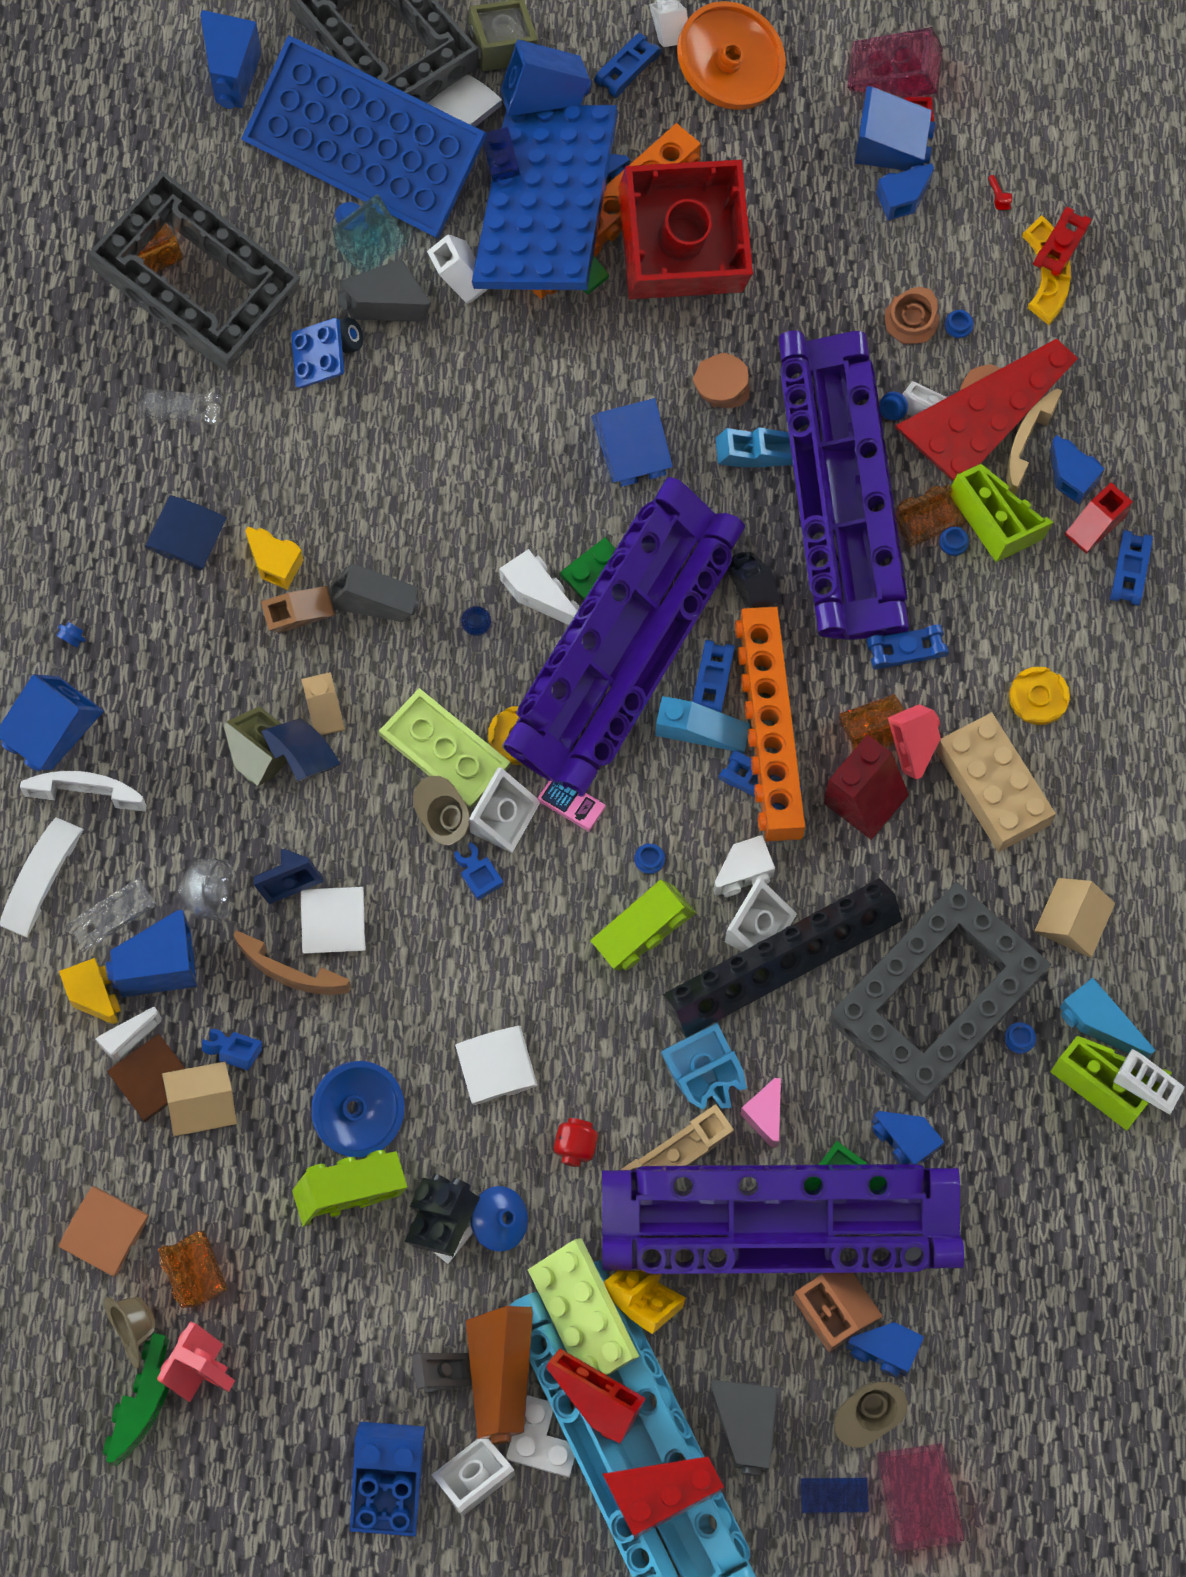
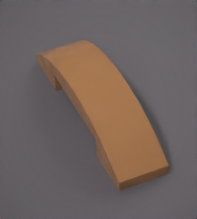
M237 930L233 935L241 952L256 968L286 986L304 992L326 995L349 993L351 989L350 980L321 967L316 978L266 957L267 949L264 942Z

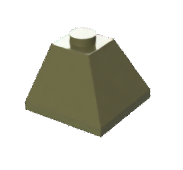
M260 706L232 718L224 724L234 767L248 781L255 783L257 786L271 780L288 762L285 756L277 759L274 758L261 732L282 723Z

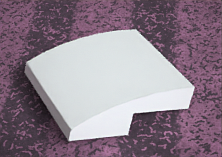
M467 74L443 90L427 104L476 127L502 106V98L482 82Z
M364 887L320 888L301 891L303 953L366 950Z
M521 1026L498 1030L455 1044L473 1105H478L503 1095H514L538 1086Z

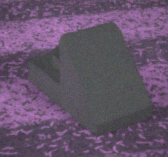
M419 1353L412 1356L416 1389H424V1393H432L472 1386L468 1353Z

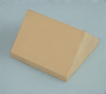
M1058 878L1034 932L1092 958L1115 906V902L1092 881Z
M226 1062L162 1073L173 1136L237 1124Z

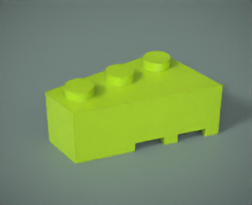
M979 464L957 474L948 494L995 562H998L1043 540L1054 522L1047 516L1042 518L1030 508L1031 503L1026 499L1021 501L1009 491L1010 487L985 466Z
M660 879L590 941L613 969L618 971L625 969L627 971L640 961L639 957L642 954L657 947L667 935L697 914V912L674 885Z
M1076 1036L1050 1072L1127 1131L1149 1102L1113 1082L1126 1057L1114 1053V1049ZM1133 1068L1131 1074L1136 1077L1138 1070ZM1162 1069L1167 1074L1171 1075L1172 1072ZM1144 1074L1141 1082L1146 1085L1150 1077ZM1155 1081L1151 1089L1157 1092L1161 1084Z
M378 1150L368 1154L367 1158L356 1160L355 1157H347L339 1160L337 1165L326 1167L325 1164L311 1166L306 1169L307 1172H305L292 1192L302 1226L311 1224V1220L315 1216L330 1213L332 1218L341 1215L340 1210L357 1206L364 1208L399 1197L408 1187L397 1151L386 1153L385 1150Z

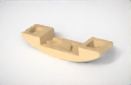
M1060 389L1051 391L1037 402L1028 412L1018 429L1008 459L1006 475L1007 485L1010 487L1009 491L1016 495L1029 464V462L1020 459V456L1036 422L1048 426L1062 393Z
M715 1104L690 1121L691 1124L641 1159H635L621 1170H636L637 1167L690 1166L732 1134L734 1129L717 1104Z

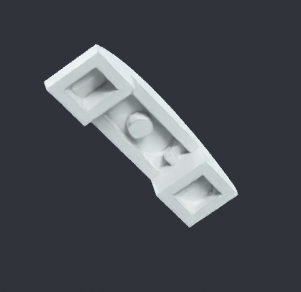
M82 771L50 772L30 777L21 781L20 789L25 797L55 800L57 789L109 795L115 808L146 812V803L143 796L118 780L95 773Z
M57 817L50 823L30 853L13 886L0 919L1 927L26 938L28 937L41 912L40 906L66 857H70L84 829Z

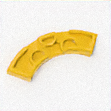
M1041 215L1023 232L1022 237L1030 244L1037 255L1054 227ZM1049 255V257H1051V258H1053V259H1055V260H1058V258H1056V257H1054V256H1052V255ZM1070 260L1059 278L1052 275L1051 270L1045 267L1041 268L1040 288L1033 300L1028 304L1027 308L1047 325H1050L1055 320L1066 301L1071 280Z

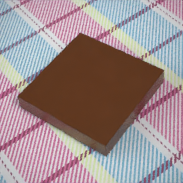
M158 1033L107 1072L143 1121L146 1122L168 1106L162 1073L183 1070L185 1067Z

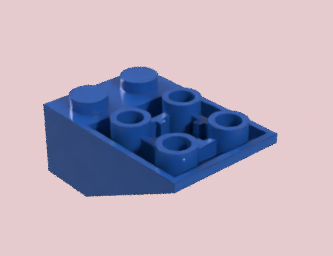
M359 1422L354 1448L350 1514L351 1532L416 1536L425 1426Z

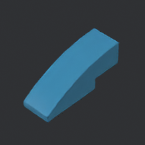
M760 427L753 432L726 428L715 438L718 465L749 468L793 465L789 432Z

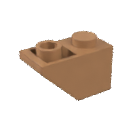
M328 586L289 592L261 601L269 631L279 633L336 615Z

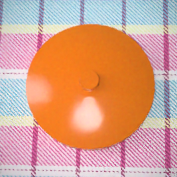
M729 1L713 2L704 5L689 17L679 34L677 55L682 73L690 86L712 104L732 110L750 109L769 99L781 84L786 67V57L782 41L770 22L748 6Z

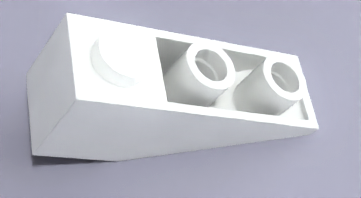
M528 549L499 568L501 582L517 602L567 625L570 624L580 607L574 600L569 601L565 596V589L557 578L552 579L546 572L548 570L547 566L540 556L534 557Z

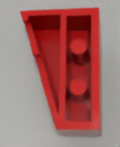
M708 1456L602 1474L634 1539L724 1491V1486Z

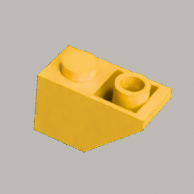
M248 526L245 533L261 579L288 590L304 561L302 550L296 543L290 540L281 541L274 538L265 529L258 528L256 530Z
M93 958L59 971L68 999L74 1008L111 1024L119 1022L116 1013L121 1012V1008L116 995H109L106 985L110 984L111 980H108L105 965L100 967L96 959Z

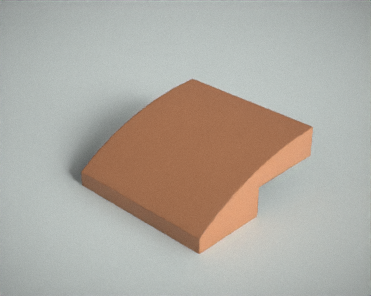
M92 1186L72 1218L58 1247L114 1277L119 1273L131 1246L137 1242L149 1215L98 1187Z

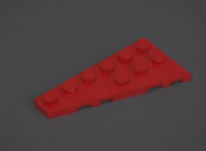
M1055 339L895 425L894 428L951 481H954L957 474L981 464L1078 358L1058 339Z

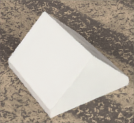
M498 767L469 818L470 833L513 853L540 801L503 768Z
M757 878L726 931L725 943L743 952L790 926L797 913L762 879Z
M477 1439L434 1472L432 1477L463 1517L514 1477L515 1471L489 1439Z

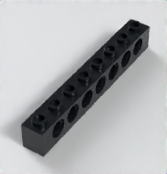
M879 878L825 908L812 913L799 922L786 927L771 937L758 942L743 952L732 956L715 967L704 971L687 982L676 986L674 989L663 994L672 1020L687 1038L902 922L895 893Z

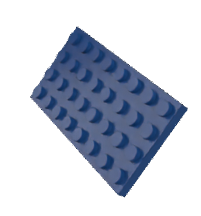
M288 35L241 140L439 238L488 133Z
M578 105L515 116L509 115L507 110L505 111L472 277L474 289L588 290L618 117L617 105Z

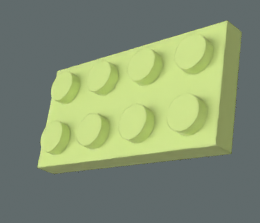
M420 688L379 730V735L428 776H441L448 779L462 799L469 805L470 809L482 797L497 768H503L507 771L511 767L510 761Z
M582 1238L574 1239L527 1269L567 1353L607 1376L640 1357Z

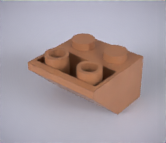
M823 1273L795 1291L792 1298L828 1353L883 1318L854 1273Z

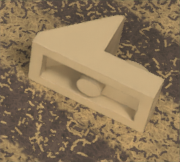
M331 672L301 679L313 728L321 736L344 731L345 728Z

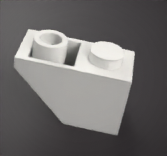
M656 0L657 3L649 5L659 43L663 47L677 45L682 27L688 20L687 10L678 0Z
M448 234L427 251L438 274L467 304L473 302L488 290L473 288L472 277L476 258L466 240Z
M762 835L733 844L715 880L713 890L715 896L721 894L724 897L734 896L741 892L742 887L754 885L757 878L762 879L766 884L771 881L770 878L774 877L775 866Z

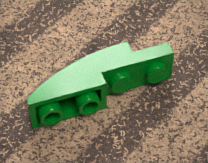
M152 1333L151 1341H145L141 1359L145 1360L143 1372L137 1373L133 1385V1392L137 1393L136 1398L123 1395L121 1403L115 1404L112 1414V1422L115 1423L113 1435L107 1436L103 1448V1455L107 1456L106 1462L110 1465L118 1466L143 1440L155 1422L168 1395L169 1388L157 1380L169 1343V1339L165 1335Z

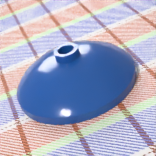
M367 1061L343 1063L329 1071L315 1090L311 1106L313 1125L319 1138L331 1150L348 1157H365L374 1151L384 1149L397 1135L404 1117L402 1090L394 1076L380 1065ZM353 1101L355 1104V1109L353 1112L349 1113L347 1111V1105L349 1102Z

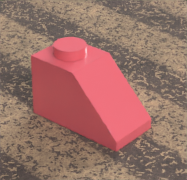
M918 704L888 717L901 770L904 774L916 780L923 776L941 739L938 729L940 727L938 715L934 710Z

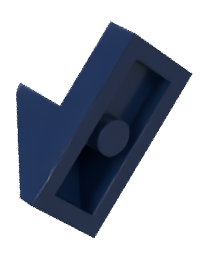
M281 849L280 866L254 876V886L268 904L324 882V877L308 857L286 849Z

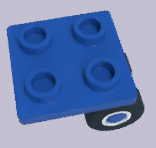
M351 317L340 320L332 318L292 332L296 387L304 388L344 374L343 352L349 354L358 351L363 345V332L356 320Z

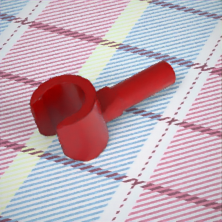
M990 175L988 180L994 191L995 208L997 210H1011L1012 193H1002L995 176Z

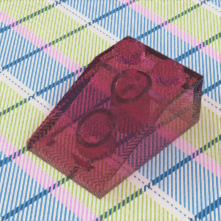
M929 27L853 41L848 89L866 92L867 86L901 97H919L938 93L943 47L933 28Z
M942 1443L878 1452L877 1459L894 1554L961 1544L964 1541L960 1514Z

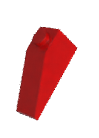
M559 1349L549 1360L546 1366L547 1370L588 1424L599 1431L603 1437L620 1444L631 1430L646 1398L566 1351Z

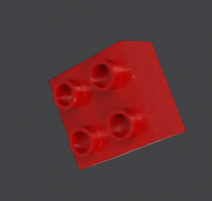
M742 159L626 166L618 188L629 300L743 293L753 275Z

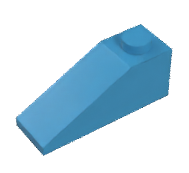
M662 696L655 736L745 753L750 724L691 701Z
M1094 978L1067 997L1060 1006L1062 1010L1061 1016L1070 1027L1076 1026L1084 1034L1128 1054L1134 1049L1149 1059L1155 1052L1152 1045Z

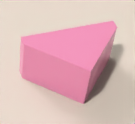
M774 1078L741 1108L740 1115L770 1147H777L779 1143L781 1078Z

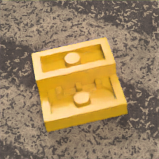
M643 1270L616 1271L604 1281L612 1301L632 1321L651 1334L656 1332L683 1308L686 1297L659 1283L661 1274H650Z

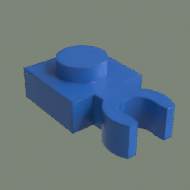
M470 842L468 844V848L472 853L470 857L463 858L458 851H455L454 855L457 864L467 868L461 872V877L478 901L504 886V883L488 857L481 861L478 860L477 847Z
M210 1029L209 1040L213 1042L204 1039L202 1041V1051L209 1055L219 1054L220 1062H226V1064L247 1071L262 1051V1041L233 1032L230 1037H226L222 1031Z

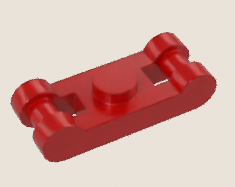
M1068 206L1064 209L1059 221L1033 262V265L1040 269L1045 267L1051 270V274L1058 278L1093 220L1086 215L1081 217L1075 214V210ZM1068 223L1077 227L1075 232L1066 228ZM1049 255H1052V256L1058 258V260H1055V259L1049 257Z

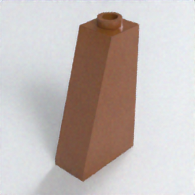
M504 1306L466 1320L477 1439H491L492 1444H505L511 1442L512 1436L524 1433L533 1317L532 1307Z

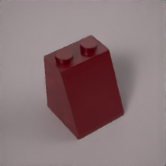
M867 734L829 779L823 804L872 840L907 799L909 793L893 754Z

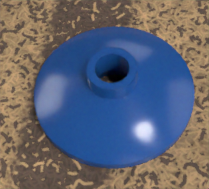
M494 1186L487 1188L478 1195L480 1199L470 1219L472 1231L478 1242L485 1248L492 1251L510 1250L520 1243L526 1233L528 1225L526 1206L522 1198L508 1187ZM504 1213L507 1217L506 1224L504 1223L502 1218Z

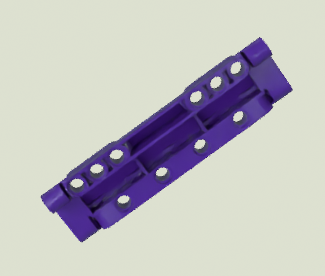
M800 331L784 332L778 337L782 363L781 379L809 586L814 600L818 635L833 639L858 640L868 639L875 635L887 636L908 632L909 623L905 600L908 599L876 378L873 364L869 357L866 334L862 331H851L807 341L804 334ZM802 373L798 378L791 379L794 374ZM812 376L814 377V384H815V392H816V399H817V406H818V413H819V420H820V428H821L822 441L820 440V432H819V425H818V418H817V411H816V404H815V396H814ZM806 399L802 404L795 405L798 400ZM869 399L865 404L857 405L860 400ZM809 425L805 431L798 432L802 426ZM871 451L876 452L873 457L864 458L867 453ZM884 505L882 510L878 512L872 511L875 506ZM824 532L820 539H812L816 533ZM834 535H836L837 550H838V557H839V564H840V571H841V578H842V586H843V593H844L845 603H843V598H842L841 583H840V576H839V569H838V562H837V555H836ZM884 559H893L889 565L880 566ZM820 560H828L826 565L822 567H816L817 563ZM832 587L828 594H820L823 588Z
M672 477L666 478L654 500L645 504L636 515L517 709L519 719L502 745L504 750L544 779L561 783L565 789L570 787L579 792L578 796L583 797L596 777L597 770H600L602 765L610 764L728 569L732 561L731 550L744 531L745 524L734 515L728 513L715 514L683 482ZM696 542H699L696 548L694 549L693 553L691 554L690 558L688 559L687 563L683 567L682 571L680 572L679 576L677 577L676 581L674 582L673 586L671 587L670 591L668 592L667 596L660 605V601L664 597L665 593L667 592L677 573L681 569L682 565L684 564L694 545L696 544ZM611 686L607 695L603 699L602 703L600 704L590 723L586 727L585 731L583 732L582 736L580 737L579 741L577 742L576 746L571 752V748L573 747L574 743L576 742L586 723L590 719L591 715L593 714L603 695L607 691L608 687Z
M916 1164L641 1166L637 1167L636 1170H602L603 1271L643 1270L650 1274L918 1272L929 1268H963L964 1245L960 1236L959 1169L924 1168V1166ZM814 1176L821 1179V1184L816 1190L811 1191L804 1188V1182L809 1177ZM876 1176L884 1177L886 1181L883 1188L879 1190L869 1188V1182L872 1178ZM685 1177L691 1180L692 1185L687 1191H679L674 1187L675 1181ZM745 1177H752L757 1181L756 1186L750 1191H744L739 1187L740 1181ZM836 1234H921L922 1236H835V1235H836ZM727 1235V1237L640 1238V1236ZM883 1247L889 1250L887 1258L882 1261H876L872 1258V1254L877 1248ZM913 1247L920 1248L921 1255L918 1259L910 1261L905 1258V1253L908 1249ZM718 1248L725 1251L726 1256L719 1262H713L708 1258V1254L713 1249ZM845 1248L856 1250L855 1257L850 1261H843L839 1258L841 1251ZM648 1249H656L661 1254L660 1258L655 1262H647L642 1256ZM681 1249H689L693 1253V1257L688 1262H680L676 1259L675 1255Z

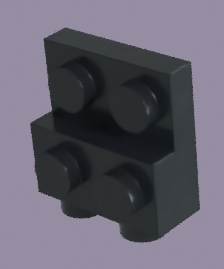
M433 1174L431 1179L422 1178L409 1206L418 1213L410 1226L405 1242L416 1248L453 1257L480 1197L469 1191L471 1186L468 1183L453 1178L452 1182L438 1174Z

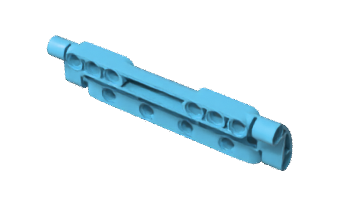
M602 1260L595 1261L594 1264L604 1283L609 1278L607 1271H603ZM530 1293L517 1299L510 1306L532 1307L533 1311L529 1361L631 1576L678 1577L655 1528L634 1539L602 1475L603 1473L679 1461L680 1454H683L686 1460L704 1457L642 1328L615 1305L640 1357L610 1374L609 1377L646 1398L631 1430L619 1444L614 1440L603 1437L599 1431L592 1428L576 1406L575 1410H572L569 1397L547 1370L546 1366L559 1349L564 1351L566 1349L539 1293ZM542 1337H544L547 1342L546 1350H544L541 1345ZM651 1393H653L657 1399V1405L655 1408L651 1405L650 1402ZM722 1492L657 1526L681 1577H756L748 1561L750 1559L749 1547ZM710 1515L716 1519V1530L710 1526ZM643 1549L646 1550V1552L649 1555L648 1564L644 1561L642 1557Z

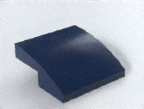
M169 495L144 547L171 560L176 558L195 569L202 570L227 517L199 504Z
M301 718L261 731L274 758L277 759L285 756L297 781L329 771L340 765L335 753L325 739L309 723Z

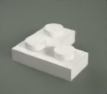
M527 1395L524 1433L512 1436L506 1460L570 1478L575 1456L568 1441L547 1436L553 1415V1409L549 1401Z

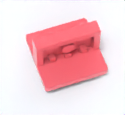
M192 1321L180 1334L176 1347L170 1357L163 1363L161 1372L157 1377L160 1383L188 1402H191L203 1379L227 1392L230 1391L235 1382L233 1378L225 1373L228 1367L215 1360L223 1343Z

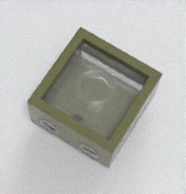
M508 0L469 6L468 32L471 41L478 47L479 64L482 71L507 68L517 39L538 44V38L524 0Z

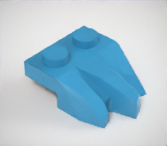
M714 1023L660 1051L675 1083L689 1102L702 1110L707 1106V1099L712 1096L721 1109L732 1108L728 1091L729 1087L734 1086L737 1090L747 1089L744 1071L735 1052L731 1051L718 1023Z

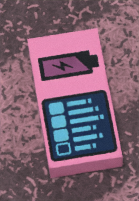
M552 781L548 782L538 797L540 803L590 832L606 808L604 803L587 793L580 797L578 796L579 792L570 787L565 789L561 783Z

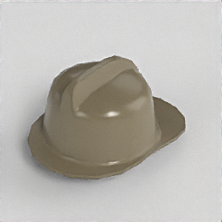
M429 776L421 780L416 786L413 795V806L418 817L435 842L442 845H453L459 842L469 833V818L472 814L469 805L462 799L448 779L441 776Z
M107 1297L104 1301L107 1317L121 1338L132 1365L135 1368H139L140 1355L138 1347L152 1336L155 1330L154 1315L140 1297L126 1298L117 1302L113 1298Z
M878 1381L862 1385L855 1391L852 1397L839 1407L836 1413L834 1429L837 1437L845 1445L853 1448L865 1447L873 1443L903 1421L908 1406L905 1393L898 1385L891 1382Z

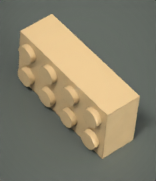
M992 712L940 739L936 748L937 755L998 853L1051 825L1056 815L1055 811Z

